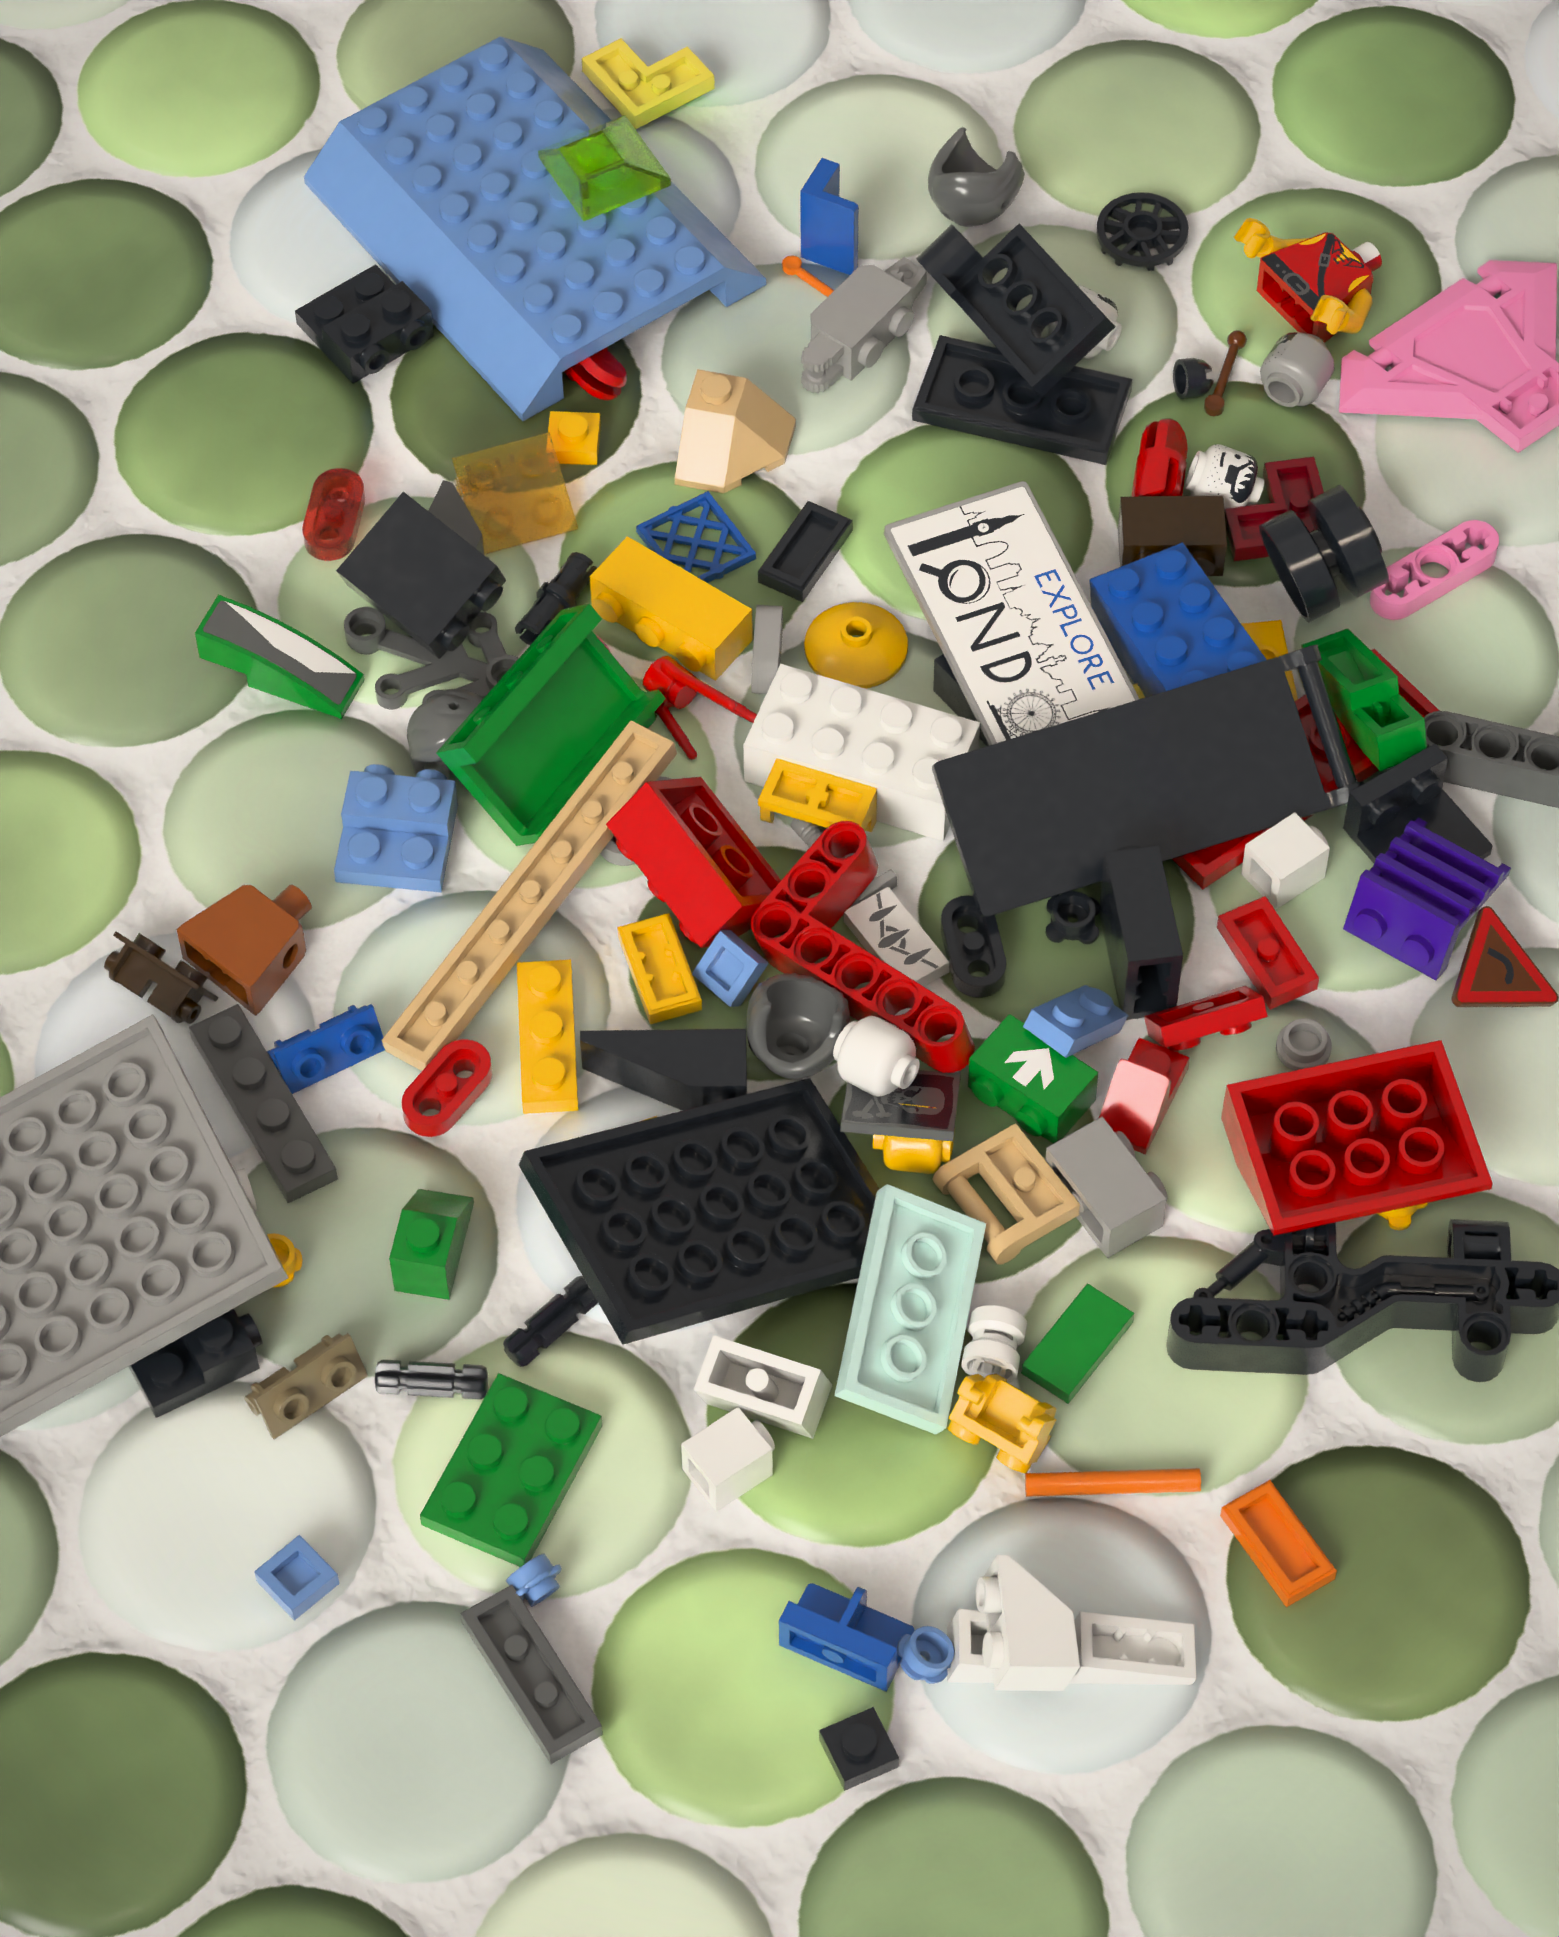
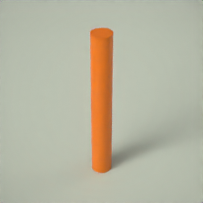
M1200 1468L1025 1473L1026 1497L1201 1491Z

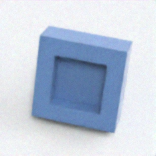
M720 930L692 972V975L729 1007H737L742 1005L767 967L768 962L731 930Z
M300 1535L254 1571L259 1585L294 1621L340 1584L338 1574Z

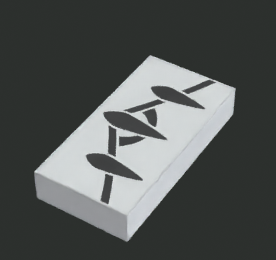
M889 887L844 912V923L866 951L920 985L926 986L949 973L950 962Z

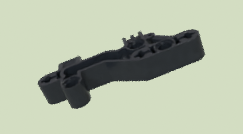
M1450 1219L1447 1237V1258L1386 1255L1356 1269L1348 1268L1338 1260L1336 1252V1222L1274 1236L1270 1229L1261 1230L1254 1236L1252 1243L1215 1274L1217 1280L1208 1288L1197 1289L1194 1292L1193 1298H1186L1176 1304L1170 1316L1166 1347L1168 1355L1174 1363L1182 1368L1191 1370L1309 1375L1324 1370L1392 1328L1452 1331V1359L1455 1369L1467 1380L1486 1382L1497 1377L1501 1372L1511 1333L1541 1334L1552 1329L1559 1318V1269L1543 1262L1511 1261L1509 1222ZM1262 1263L1280 1266L1279 1300L1214 1298L1223 1289L1231 1291ZM1298 1285H1313L1314 1287L1318 1288L1319 1291H1303L1298 1287ZM1511 1295V1298L1506 1299V1296ZM1190 1332L1198 1333V1335H1192ZM1220 1332H1226L1225 1337H1219ZM1243 1332H1254L1262 1336V1339L1248 1340L1240 1334ZM1283 1335V1340H1277V1336ZM1482 1342L1489 1345L1492 1350H1479L1472 1346L1471 1343Z

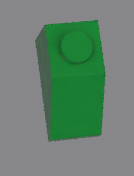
M424 1189L416 1191L401 1211L389 1257L394 1291L450 1300L474 1205L473 1197Z

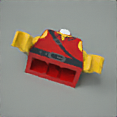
M1247 218L1243 222L1234 238L1236 241L1246 244L1244 246V253L1247 257H1260L1256 291L1297 332L1315 335L1325 343L1337 332L1356 334L1362 329L1373 304L1371 297L1372 272L1382 265L1381 255L1372 243L1365 242L1350 250L1333 233L1328 232L1312 238L1280 239L1270 235L1269 229L1256 219Z

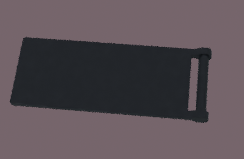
M1311 645L1279 657L934 763L932 765V772L980 916L987 918L1101 882L1105 852L1117 851L1126 846H1139L1142 848L1159 845L1162 862L1271 828L1294 812L1300 818L1346 805L1349 792L1363 785L1364 782L1357 781L1318 665V662L1322 660L1318 645ZM1298 670L1337 786L1336 790L1327 793L1324 791L1285 675L1287 671Z

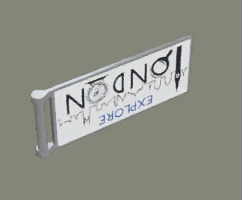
M1025 481L885 526L884 536L977 722H980V728L989 746L1139 700L1030 487Z

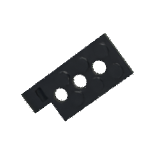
M1020 223L984 257L951 224L916 258L1041 397L1116 327ZM1008 268L1004 278L992 284L995 275L1002 269ZM1033 294L1030 303L1025 308L1016 311L1019 302L1024 297ZM1058 321L1055 330L1047 337L1041 338L1045 327L1052 322Z

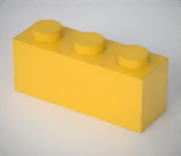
M628 536L590 575L591 604L604 620L611 623H619L636 633L639 639L648 646L663 649L676 657L687 669L693 672L700 671L715 681L753 640L751 608Z

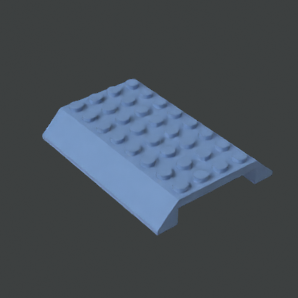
M501 36L341 120L304 176V182L394 282L398 284L403 281L432 312L433 324L522 421L564 399L563 371L686 302L710 290L728 307L766 285V278L543 49Z

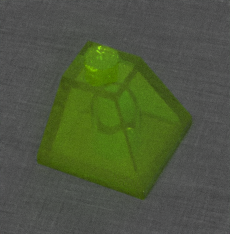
M625 115L538 151L539 159L583 221L671 186V178Z

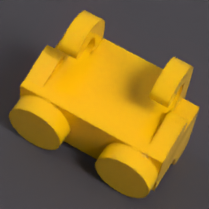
M997 1373L987 1375L985 1378L979 1374L966 1376L958 1389L957 1394L960 1396L948 1418L951 1422L947 1429L953 1435L971 1444L978 1445L981 1438L1000 1449L996 1458L1001 1463L1015 1471L1027 1473L1032 1463L1037 1462L1051 1438L1049 1433L1057 1420L1054 1418L1056 1408L1047 1402H1040L1009 1384L1007 1379Z

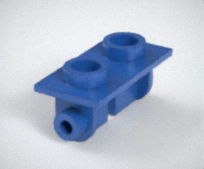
M372 1004L364 1005L358 1009L355 1005H351L348 1007V1011L319 1024L320 1028L313 1032L308 1029L283 1042L280 1039L274 1042L275 1048L267 1051L277 1070L280 1071L284 1082L292 1094L385 1050L381 1041L384 1037Z

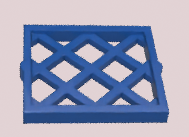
M709 491L678 506H672L668 511L636 526V532L646 546L672 563L685 565L684 570L691 573L692 567L710 570L698 576V578L707 583L715 579H721L725 574L756 559V552ZM699 506L703 507L700 518L683 515ZM710 510L720 522L707 520ZM668 521L673 522L669 533L652 530ZM680 523L697 526L694 538L676 535ZM704 528L722 531L719 542L702 540ZM728 534H730L738 546L726 544ZM654 539L667 541L664 551L661 550ZM673 544L690 545L688 558L671 555ZM698 547L716 550L713 561L695 559ZM723 552L740 555L733 560L720 564Z

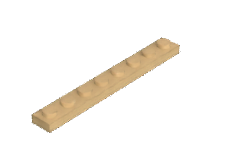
M633 721L627 724L381 1040L386 1052L423 1071L444 1046L457 1040L613 838L614 834L607 827L606 823L646 782L656 781L677 755L673 741Z

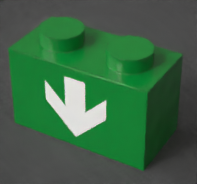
M1009 1014L969 1058L968 1087L982 1103L990 1107L997 1106L1014 1117L1021 1128L1027 1133L1037 1137L1042 1136L1054 1144L1069 1132L1096 1101L1099 1072L1073 1055L1065 1058L1025 1029L1023 1022Z

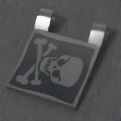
M918 1070L914 1081L908 1088L901 1089L898 1087L890 1094L879 1097L873 1096L847 1082L841 1119V1132L953 1141L961 1070L954 1073ZM919 1106H928V1107H935V1108H927V1107H919Z

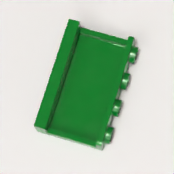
M590 603L561 610L436 752L516 846L535 843L627 724L633 721L648 729L657 718L654 712L666 699L660 690L642 691L592 630L602 618Z

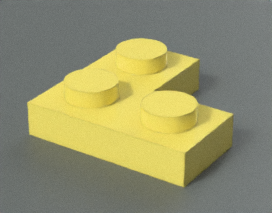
M620 38L582 58V72L635 130L715 89L714 74L688 47L647 66Z

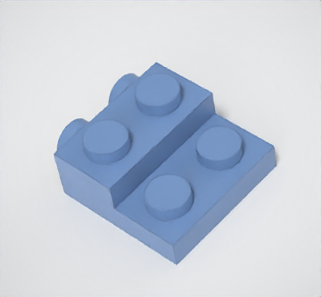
M379 764L365 767L364 772L350 771L341 813L343 829L334 868L335 881L337 883L442 893L458 808L456 782L454 780H447L443 773L431 769L419 771L416 777L395 775L392 769Z

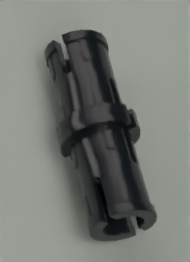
M578 552L571 553L550 583L544 582L536 593L537 600L515 626L516 634H521L526 629L519 637L523 642L531 645L561 610L576 607L577 598L590 583V575L597 569L596 566H591L593 561Z

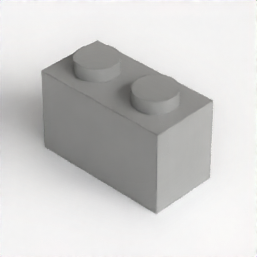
M1103 1117L1098 1118L1046 1148L1045 1161L1080 1203L1079 1215L1076 1218L1107 1258L1163 1227L1166 1201L1168 1199L1163 1183L1153 1172H1145L1135 1159V1152L1129 1139L1121 1131L1114 1132Z

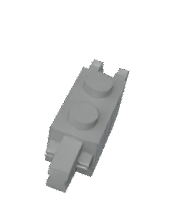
M905 257L885 271L875 265L859 266L810 314L811 340L808 343V347H804L801 356V363L804 368L801 376L803 388H807V391H812V393L824 392L825 389H828L829 385L832 386L841 376L852 381L865 367H872L880 358L883 349L895 337L903 336L910 328L914 319L912 303L927 283V271Z

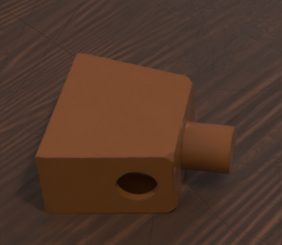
M242 885L176 929L182 958L256 1016L305 956L306 944L303 927L299 920L312 909L311 902L294 885H289L273 900L269 899L252 885Z

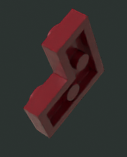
M1314 456L1264 463L1263 478L1270 503L1225 509L1226 533L1234 562L1269 557L1260 535L1259 525L1289 510H1292L1303 521L1309 532L1314 530L1309 515L1308 500L1324 493Z

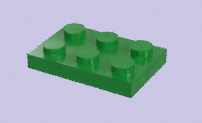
M498 1373L420 1514L421 1525L518 1567L523 1566L532 1559L603 1426L602 1416Z

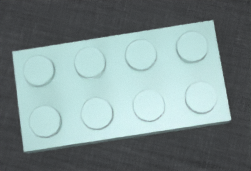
M886 1184L877 1191L834 1396L933 1434H938L947 1428L986 1223L889 1184Z

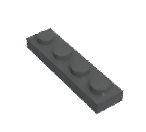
M239 1004L189 1026L191 1039L287 1203L338 1180L336 1167Z

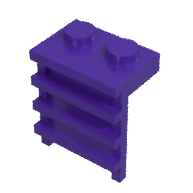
M1418 817L1415 821L1411 820L1406 825L1404 833L1400 838L1396 836L1391 841L1389 850L1385 854L1380 853L1377 856L1374 866L1370 870L1365 869L1360 875L1343 930L1437 981L1447 969L1460 930L1509 876L1511 867L1503 863L1497 867L1426 829L1427 822Z

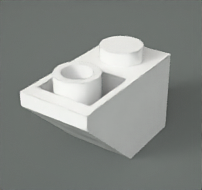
M997 1555L985 1575L978 1579L976 1587L977 1608L980 1613L986 1614L988 1631L983 1639V1662L986 1668L992 1669L994 1690L1064 1691L1080 1668L1073 1611L1009 1555Z

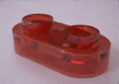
M345 468L330 469L320 474L313 484L302 532L307 552L316 559L323 561L338 560L349 554L354 547L365 505L363 481L354 471ZM338 499H345V501H343V502H340V501H337V500H338Z

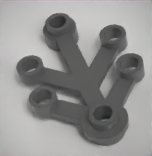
M360 607L354 609L344 620L347 644L356 652L369 655L382 650L426 665L399 675L385 674L376 681V700L381 707L389 710L402 707L407 701V694L458 677L473 682L456 689H466L485 698L519 659V657L506 654L498 637L497 620L493 615L486 612H479L468 625L470 630L467 638L473 646L482 649L487 663L468 657L462 644L454 651L447 650L438 659L415 639L386 629L383 614L375 608ZM486 627L490 629L489 631L484 633H478L475 631L477 628ZM388 689L399 690L397 693L391 695L383 693ZM433 690L427 693L423 698L422 704L428 698L444 690Z

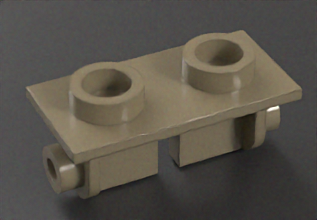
M339 1333L333 1338L325 1335L321 1338L320 1343L294 1359L295 1369L289 1372L285 1367H282L259 1384L255 1382L250 1386L252 1392L246 1395L244 1399L256 1416L261 1414L273 1439H276L368 1376L354 1342L348 1333L344 1336Z

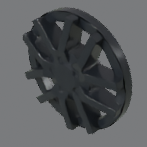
M1141 192L1126 194L1109 202L1099 214L1096 232L1102 247L1101 251L1103 254L1107 253L1114 258L1116 265L1121 266L1124 263L1131 266L1146 267L1148 271H1154L1156 265L1166 263L1169 266L1173 263V258L1187 244L1189 227L1185 214L1174 202L1160 195ZM1142 203L1155 205L1153 212L1141 211ZM1136 204L1135 212L1133 213L1121 207ZM1162 209L1168 211L1174 217H1160ZM1110 216L1117 221L1109 220L1108 217ZM1105 232L1110 233L1113 236L1108 239ZM1122 244H1127L1122 250L1117 248ZM1166 244H1174V246L1169 249ZM1154 248L1159 254L1152 256L1149 249ZM1139 252L1141 256H1135L1134 254Z

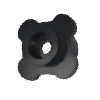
M1069 891L1053 896L1048 900L1046 909L1051 914V923L1046 926L1045 933L1049 940L1055 943H1060L1065 939L1071 941L1079 940L1083 944H1091L1098 939L1099 929L1095 926V916L1100 912V904L1096 899L1081 892ZM1068 918H1076L1078 921L1072 923L1068 921Z

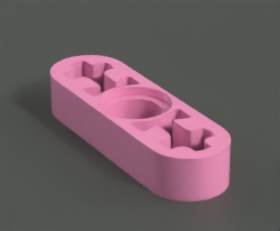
M1466 521L1386 567L1389 582L1371 591L1370 605L1376 614L1386 619L1399 620L1406 618L1489 569L1496 559L1499 544L1497 531L1490 524L1483 521ZM1468 542L1471 547L1465 550V544ZM1483 545V550H1480L1477 546ZM1435 562L1445 566L1448 574L1443 577L1434 578L1424 574L1420 567L1426 563ZM1385 590H1389L1393 594L1387 596L1385 595ZM1404 590L1403 597L1400 598L1397 593Z

